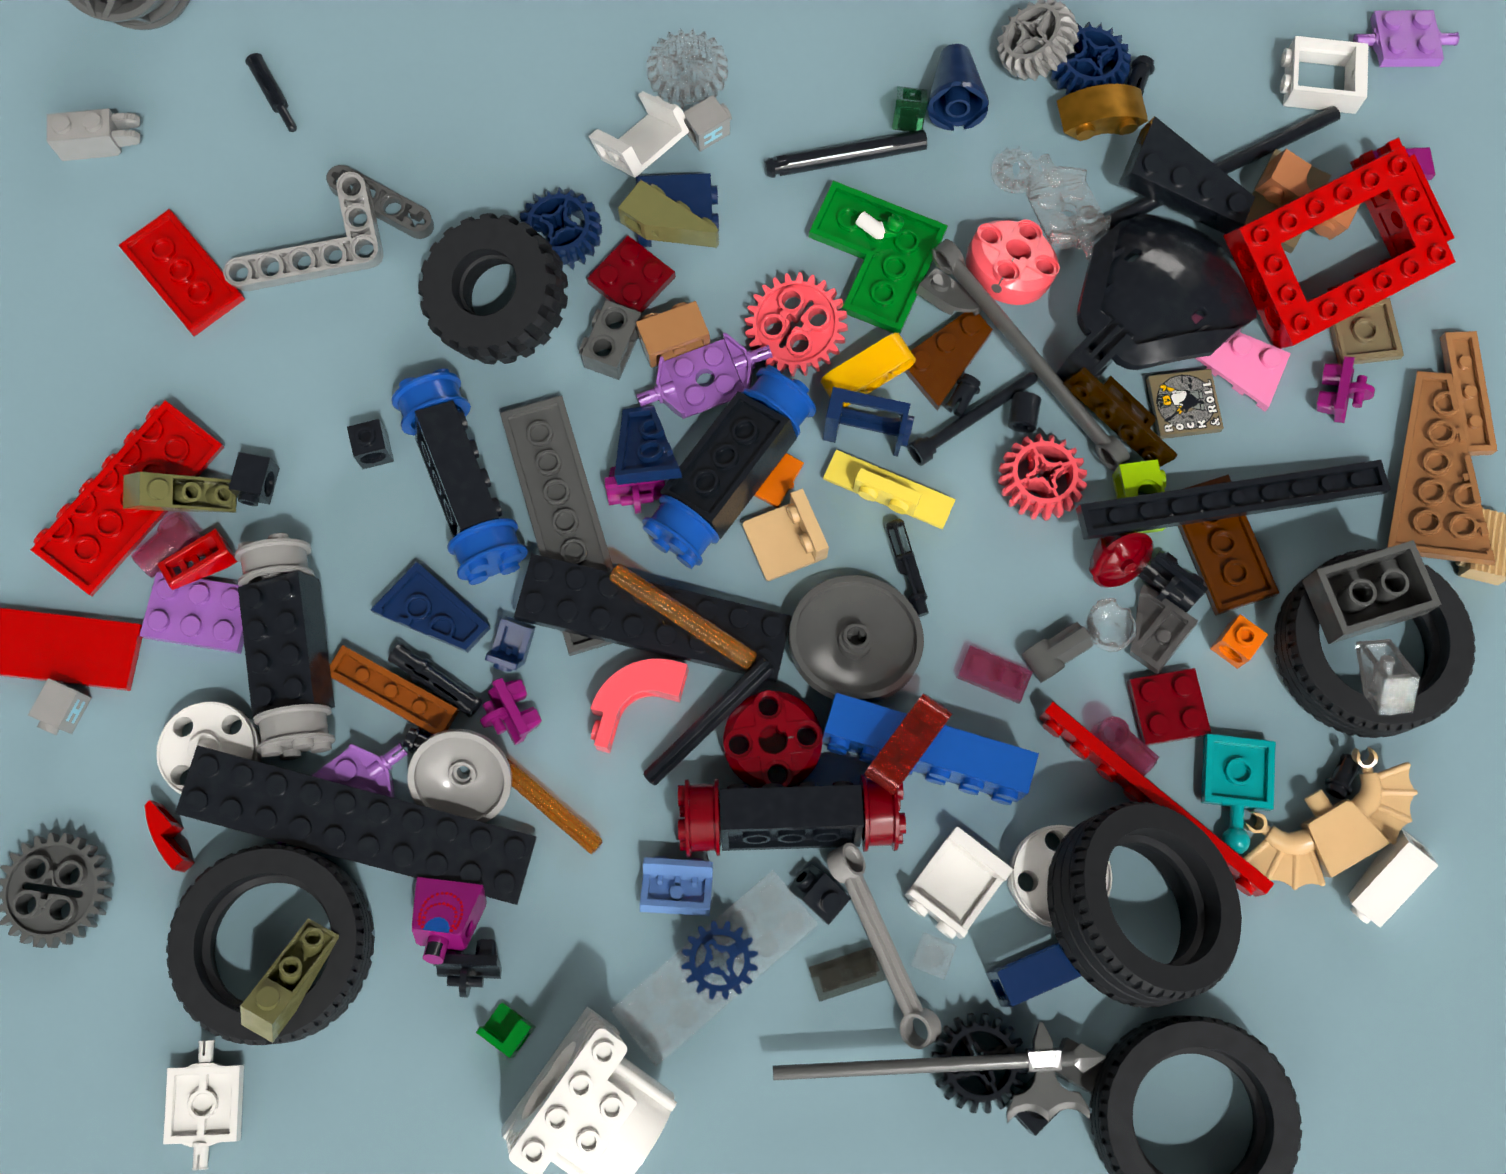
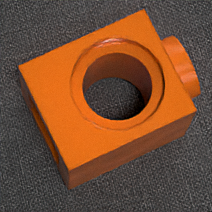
M1240 614L1228 623L1210 649L1238 669L1251 660L1269 634Z

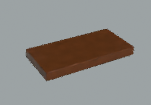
M1229 474L1187 488L1232 481ZM1246 515L1178 526L1198 576L1204 580L1203 585L1208 588L1205 593L1215 616L1279 594V590Z

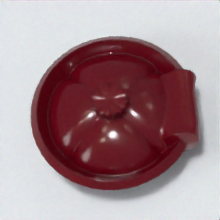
M1128 533L1100 538L1093 550L1089 571L1093 575L1095 583L1101 587L1111 588L1124 585L1137 577L1151 559L1154 548L1151 537L1145 533Z

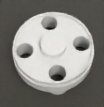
M201 702L190 705L175 714L161 732L157 744V764L161 775L172 789L181 794L184 785H181L180 777L184 771L190 768L197 745L261 762L262 756L256 750V746L261 743L260 732L252 718L231 705L220 702ZM241 719V729L236 734L231 735V725ZM189 722H193L191 733L183 737L182 731L184 726Z
M1051 825L1034 831L1019 843L1009 863V866L1014 870L1008 877V888L1016 904L1029 918L1047 927H1052L1047 902V880L1052 857L1056 851L1046 846L1045 837L1047 833H1053L1059 838L1061 844L1063 837L1074 828L1071 826ZM1108 861L1106 870L1107 896L1109 897L1112 887L1110 861ZM1020 873H1027L1032 877L1033 888L1031 891H1024L1019 887L1018 877Z

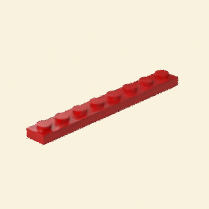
M1052 702L1040 715L1039 719L1044 722L1042 725L1047 732L1054 737L1059 738L1061 736L1071 744L1069 748L1076 756L1083 760L1088 758L1097 766L1096 771L1109 782L1115 781L1125 789L1123 791L1124 795L1132 802H1148L1167 807L1185 816L1197 825L1219 849L1232 873L1237 889L1247 896L1253 895L1257 897L1266 895L1274 885L1272 881L1057 704Z

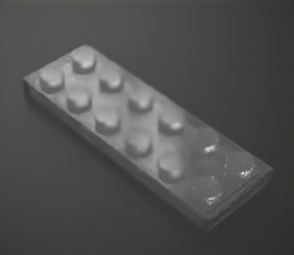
M774 870L714 920L718 925V929H723L726 921H730V931L735 932L741 926L744 928L741 938L745 940L752 937L753 942L748 946L749 951H758V956L750 959V963L758 966L757 971H748L747 976L752 981H755L818 925L817 921ZM711 924L705 928L706 932L711 930ZM726 936L713 937L717 944L730 946L736 942ZM689 942L682 949L691 950L693 945ZM703 944L698 949L696 955L697 967L705 961L707 951ZM711 945L710 948L714 960L710 963L711 967L719 966L729 976L730 972L726 964V960L730 958L727 952L720 954ZM682 949L611 1009L655 1066H658L739 995L734 989L729 990V998L727 1000H724L722 992H717L712 1000L709 999V989L707 988L698 994L696 989L699 983L697 981L687 983L686 981L688 976L692 974L691 970L681 968L682 964L689 962V957L682 954ZM743 953L735 958L733 970L737 977L744 966ZM711 974L704 978L705 981L714 985L727 984L720 975ZM742 981L739 985L743 991L750 984Z

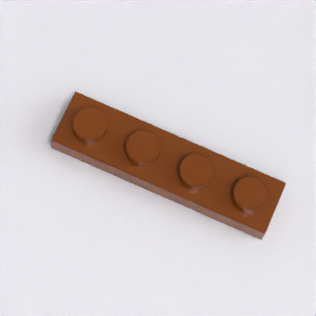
M344 645L341 646L330 664L331 678L432 735L448 730L459 712L456 707Z

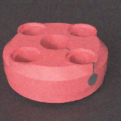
M1026 219L1019 222L996 220L981 224L968 246L965 259L966 267L991 297L1011 305H1025L1038 300L1049 289L1060 270L1056 253L1051 244L1042 235V229L1034 221Z

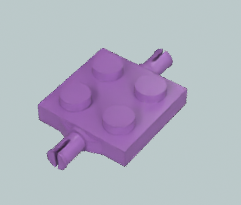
M1434 10L1374 11L1370 18L1372 34L1356 33L1353 42L1366 43L1368 46H1371L1377 54L1379 67H1439L1444 59L1441 45L1457 46L1460 35L1458 32L1441 33L1437 27Z

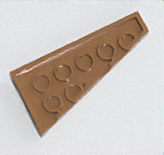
M1417 371L1387 548L1414 540L1421 557L1495 566V557L1491 549L1488 527L1484 519L1481 497L1471 455L1468 450L1467 437L1461 420L1460 407L1452 374Z

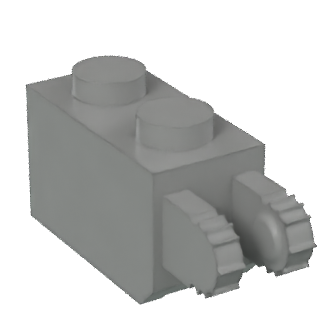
M109 108L47 114V143L62 161L118 156L121 153V147L140 144V133L135 130H128L140 127V116L128 112L113 114Z

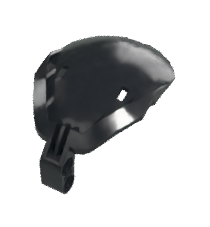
M1140 214L1132 219L1121 221L1096 242L1092 248L1077 309V323L1087 338L1070 354L1056 374L1064 382L1065 379L1082 367H1085L1093 376L1099 379L1113 361L1116 365L1125 369L1141 370L1176 361L1211 356L1219 347L1227 343L1257 318L1256 306L1233 257L1210 236L1170 217ZM1134 255H1140L1133 262H1128V260L1132 258ZM1198 310H1201L1204 318L1195 324L1192 316Z

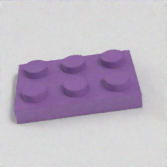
M156 572L139 636L144 639L241 654L244 638L238 593L239 586L199 579L172 590L163 574Z

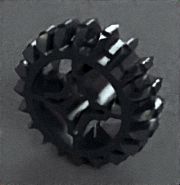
M967 1013L966 1026L960 1017H955L953 1019L957 1028L955 1032L948 1025L942 1027L943 1032L949 1038L945 1041L937 1037L935 1043L943 1047L942 1053L931 1051L930 1057H951L953 1049L960 1039L963 1043L965 1056H974V1052H978V1055L1018 1054L1015 1052V1048L1021 1046L1023 1041L1021 1038H1015L1011 1041L1008 1039L1014 1032L1012 1026L1004 1028L1002 1032L1000 1031L1003 1021L1001 1018L996 1017L991 1026H989L988 1013L981 1014L979 1024L976 1022L974 1013ZM976 1031L988 1033L1001 1045L983 1050L973 1040L970 1033ZM1027 1068L1006 1069L1004 1077L998 1085L995 1083L996 1079L993 1070H983L984 1073H980V1071L942 1072L944 1077L937 1079L935 1085L938 1088L944 1087L947 1084L950 1086L943 1095L947 1100L953 1098L956 1093L958 1094L955 1103L956 1107L962 1109L966 1101L969 1100V1112L976 1113L979 1102H981L983 1111L988 1114L992 1110V1100L999 1109L1005 1108V1103L1001 1096L1004 1094L1011 1100L1012 1096L1015 1095L1009 1089L1011 1085L1021 1089L1024 1087V1083L1021 1080L1015 1079L1016 1074H1027L1028 1071ZM975 1075L981 1084H984L987 1092L980 1094L970 1093L963 1089L957 1081L963 1077L967 1078Z

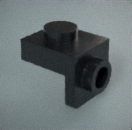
M812 864L796 875L794 883L789 888V891L807 905L827 925L833 921L851 899L825 872Z

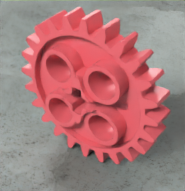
M801 272L798 273L796 281H792L789 274L786 273L785 283L782 284L775 277L773 278L774 287L772 289L762 285L765 293L763 297L754 294L753 297L758 305L747 307L748 311L754 315V317L745 318L746 325L753 327L745 331L747 338H755L749 343L751 350H756L769 345L773 358L766 360V367L767 365L774 366L777 364V369L781 373L787 367L791 377L795 376L797 368H801L804 376H807L809 366H813L819 372L818 362L822 360L830 365L831 362L828 354L839 355L840 352L835 343L845 344V337L839 334V332L848 331L847 324L839 322L848 318L846 311H838L844 305L843 300H833L837 295L835 288L825 292L827 288L825 280L815 285L816 279L814 275H811L806 282L803 280ZM792 297L801 300L799 306L794 309H788L784 306L785 302ZM813 302V306L805 312L807 304ZM822 314L827 319L823 325L814 326L810 323L813 316ZM801 319L803 326L801 328L795 326L792 330L790 323L792 321L798 323ZM779 323L782 325V330L778 334H767V328L771 324ZM788 337L786 345L780 348V343ZM804 340L809 345L805 351L795 352L792 350V347L796 341Z

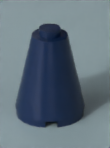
M951 44L942 50L927 102L928 115L931 122L941 129L954 131V126H964V130L969 129L984 120L988 112L989 99L969 48L963 44Z

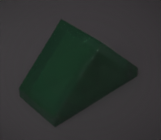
M897 86L892 124L893 130L909 132L923 130L927 110V89Z

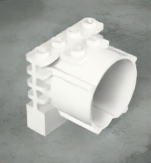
M587 1006L501 1127L502 1138L507 1142L510 1161L527 1174H543L550 1162L568 1174H635L654 1147L668 1121L671 1111H673L677 1104L674 1100V1093L624 1057L627 1052V1046L619 1036L620 1032L618 1029Z

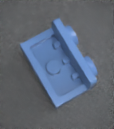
M666 856L645 857L643 859L640 912L710 916L713 862L704 861L700 858L682 860L670 859Z

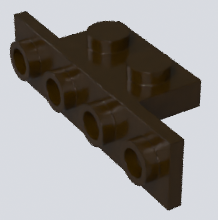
M1082 367L1065 379L1063 384L1073 395L1093 411L1100 420L1136 451L1144 461L1158 459L1159 467L1177 457L1178 454L1150 429L1157 418L1111 375L1101 383L1085 367Z

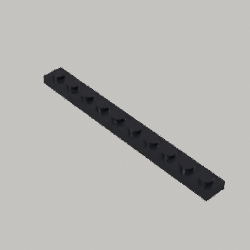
M1382 460L1085 503L1080 504L1076 508L1083 539L1089 540L1382 495L1391 489Z

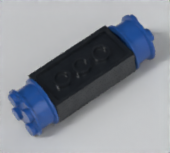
M771 365L758 370V380L751 389H744L742 392L737 391L679 466L682 478L668 480L660 491L662 494L659 498L661 505L651 518L645 517L642 520V528L653 537L652 544L664 553L670 550L677 555L676 558L683 565L690 569L695 565L700 566L703 559L701 555L711 543H718L797 440V437L800 435L799 426L806 417H813L816 413V406L807 394L809 392L808 387L800 380L789 379Z
M443 368L418 378L410 377L402 380L399 383V389L393 394L391 401L393 407L402 414L401 428L403 432L415 436L417 446L453 537L449 541L447 549L450 554L456 556L460 567L457 570V575L460 579L467 580L470 585H476L496 574L507 575L517 571L520 568L519 563L527 556L528 550L525 545L519 543L516 536V531L518 530L517 522L508 518L499 519L502 516L500 503L497 497L491 498L488 487H491L489 475L485 468L480 469L476 460L479 458L476 442L474 439L469 440L465 432L468 429L466 416L471 409L470 403L460 394V378L456 374L450 373L448 369Z

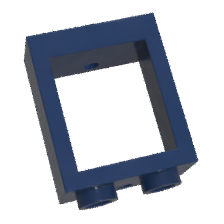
M1059 942L986 973L1001 1007H1013L1081 977L1080 973L1066 957Z

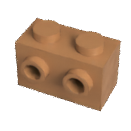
M696 301L678 303L671 310L660 314L650 313L636 322L638 337L651 368L659 365V360L662 356L664 361L710 344V334Z

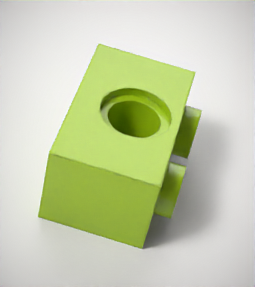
M1158 459L1119 464L1112 474L1117 499L1138 496L1139 492L1146 494L1165 492L1167 485L1166 474L1163 469L1160 470ZM1165 528L1154 529V530H1147V531H1141V532H1134V533H1151V532H1158V531H1163Z

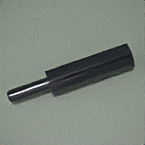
M260 53L250 54L245 60L246 65L251 70L272 110L280 114L289 132H295L297 126L287 110L289 105L264 62Z

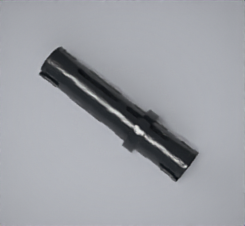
M398 644L389 655L388 661L409 674L411 681L416 684L422 683L441 698L461 710L469 718L476 713L482 704L481 698L476 697L457 682L434 668L432 661L427 658L421 659L404 647L403 644Z

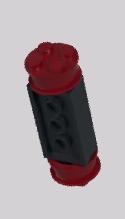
M890 773L888 779H866L865 774H860L859 785H853L849 781H838L833 783L832 786H818L814 782H803L798 784L797 787H783L779 783H768L763 785L762 788H748L744 784L729 785L727 789H720L719 803L718 778L714 779L713 784H690L689 779H685V785H678L680 817H685V819H678L680 851H686L687 857H691L692 851H715L716 855L720 856V831L722 851L838 848L846 843H852L856 847H860L861 842L863 852H867L869 846H891L893 851H897L899 844H903V834H906L905 812L899 813L901 800H903L904 795L903 780L896 779L895 774Z

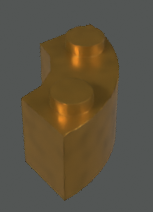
M1097 85L1078 90L1056 100L1064 133L1079 141L1087 140L1100 134H1118L1123 136L1133 133L1139 126L1148 122L1141 89L1131 85Z

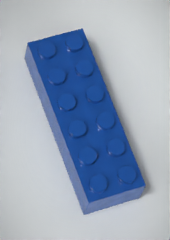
M840 693L835 694L822 738V744L828 745L827 750L832 753L846 755L848 751L860 755L859 760L868 764L879 765L880 761L893 765L892 770L905 775H912L913 771L926 775L925 780L938 785H945L946 781L959 785L958 790L971 795H978L979 791L992 795L991 800L1004 805H1011L1012 801L1017 803L1029 793L1039 755L1037 752Z

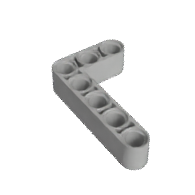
M355 172L343 173L337 180V193L347 237L230 259L223 268L225 280L241 291H253L378 266L383 259V248L369 185ZM351 184H361L358 194L354 196L347 195V189ZM359 214H366V223L361 227H355L353 225L354 218ZM367 244L373 245L374 251L372 255L368 258H361V248ZM336 250L342 251V259L336 264H330V254ZM304 256H310V266L307 269L299 270V260ZM273 262H278L279 271L273 276H268V266ZM241 268H247V278L244 281L237 282V271Z

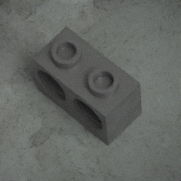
M605 300L602 309H597L593 316V329L590 336H585L580 346L579 354L582 356L584 368L620 380L638 339L636 322L642 319L641 312ZM614 322L623 324L618 329L609 328V325ZM603 349L611 351L610 354L604 357L596 355Z

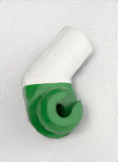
M864 211L856 220V225L879 240L897 237L903 231L904 220L900 215L892 214L885 221H877Z

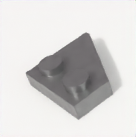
M1144 584L1140 591L1129 655L1155 674H1158L1195 628L1198 620L1166 598L1162 602L1156 598L1159 593Z

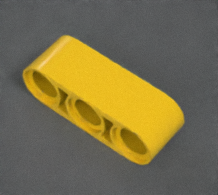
M893 333L829 371L822 377L820 383L829 397H831L833 387L869 394L908 370L916 362V358L901 335ZM844 402L843 408L849 406L850 403Z

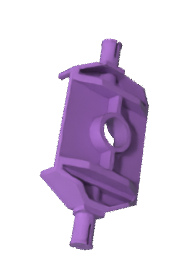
M723 333L724 339L666 361H664L662 356L659 360L657 385L653 389L636 394L640 406L643 407L659 400L660 404L664 403L676 415L685 419L730 402L737 391L742 392L744 389L751 388L752 372L756 368L755 364L773 358L770 347L766 345L750 352V350L747 351L746 348L727 333ZM705 373L713 375L714 381L711 385L703 387L697 383L700 375Z
M398 743L397 746L386 754L378 756L350 744L347 750L312 776L394 798V785L391 775L392 766L408 755V752L401 743ZM278 842L279 845H286V843Z

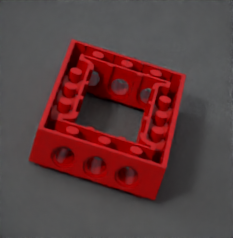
M1405 146L1390 151L1223 235L1273 346L1280 349L1294 346L1456 262ZM1374 197L1378 206L1375 209L1377 213H1381L1390 233L1388 238L1390 242H1394L1399 255L1380 261L1381 265L1353 275L1354 278L1349 281L1327 288L1328 292L1306 299L1281 243Z

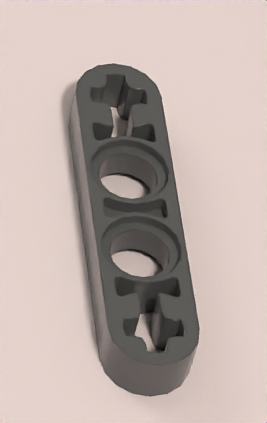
M337 165L328 171L326 181L332 193L337 197L336 181L346 172L358 173L369 185V188L375 191V196L372 199L376 218L416 239H424L432 234L434 222L430 212L424 207L348 166ZM351 184L353 188L351 190L350 186L348 187L347 195L354 196L359 193L361 184ZM398 203L401 205V209L397 214L389 215L385 213V209L389 204ZM408 214H410V217L418 222L424 219L425 224H418L415 227L413 221L407 217Z

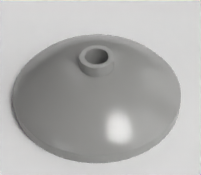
M450 729L432 735L417 748L408 767L407 781L410 794L416 804L486 823L493 819L505 806L511 792L512 773L505 754L492 740L471 730ZM459 767H467L470 770V773H462Z

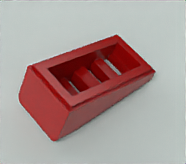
M215 528L157 563L169 587L175 590L224 570L238 561L235 559V555L226 540ZM206 556L205 559H203V560L200 559V557ZM192 561L194 565L189 568L187 562ZM177 566H179L182 571L178 575H176L173 569Z

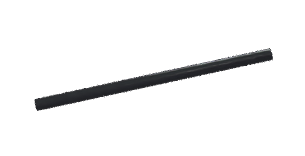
M1332 106L1214 164L1226 174H1229L1274 152L1275 149L1278 150L1340 120V111L1337 107ZM1143 197L1071 232V240L1075 246H1079L1110 231L1121 221L1132 219L1140 214H1146L1162 206V204Z

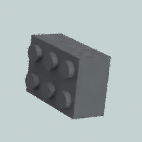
M1414 540L1317 569L1302 581L1328 644L1425 615L1442 605Z

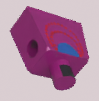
M417 877L412 932L416 944L425 946L423 953L424 961L439 965L444 962L447 949L462 951L467 948L487 904L483 885Z

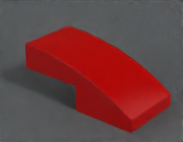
M149 800L144 807L152 839L172 870L185 873L195 862L174 840V837L184 828L163 804Z

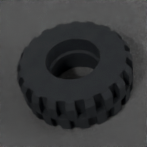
M493 213L481 214L480 219H474L471 216L461 220V225L455 228L451 226L443 233L444 237L438 243L435 241L429 250L431 254L428 260H424L421 268L423 279L419 281L418 294L423 296L420 307L422 314L429 318V328L450 348L469 359H477L484 364L494 365L497 363V360L508 364L515 362L517 356L522 355L526 358L534 354L535 347L540 343L544 346L551 339L549 334L554 327H559L563 319L560 316L561 310L567 306L568 296L564 294V288L568 287L567 275L561 270L563 262L560 256L552 249V245L535 229L525 222H519L512 216L503 214L498 218ZM502 264L512 265L516 273V287L510 301L496 313L486 316L476 315L472 305V293L479 277L494 266Z

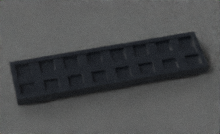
M531 554L514 614V619L744 675L760 659L764 658L774 667V672L766 680L774 682L778 679L792 617L791 615L536 554Z

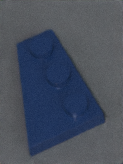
M654 405L627 408L622 411L614 475L617 485L682 478L679 465L673 455L672 448L667 440Z
M418 562L371 609L376 615L467 653L491 629L487 623Z

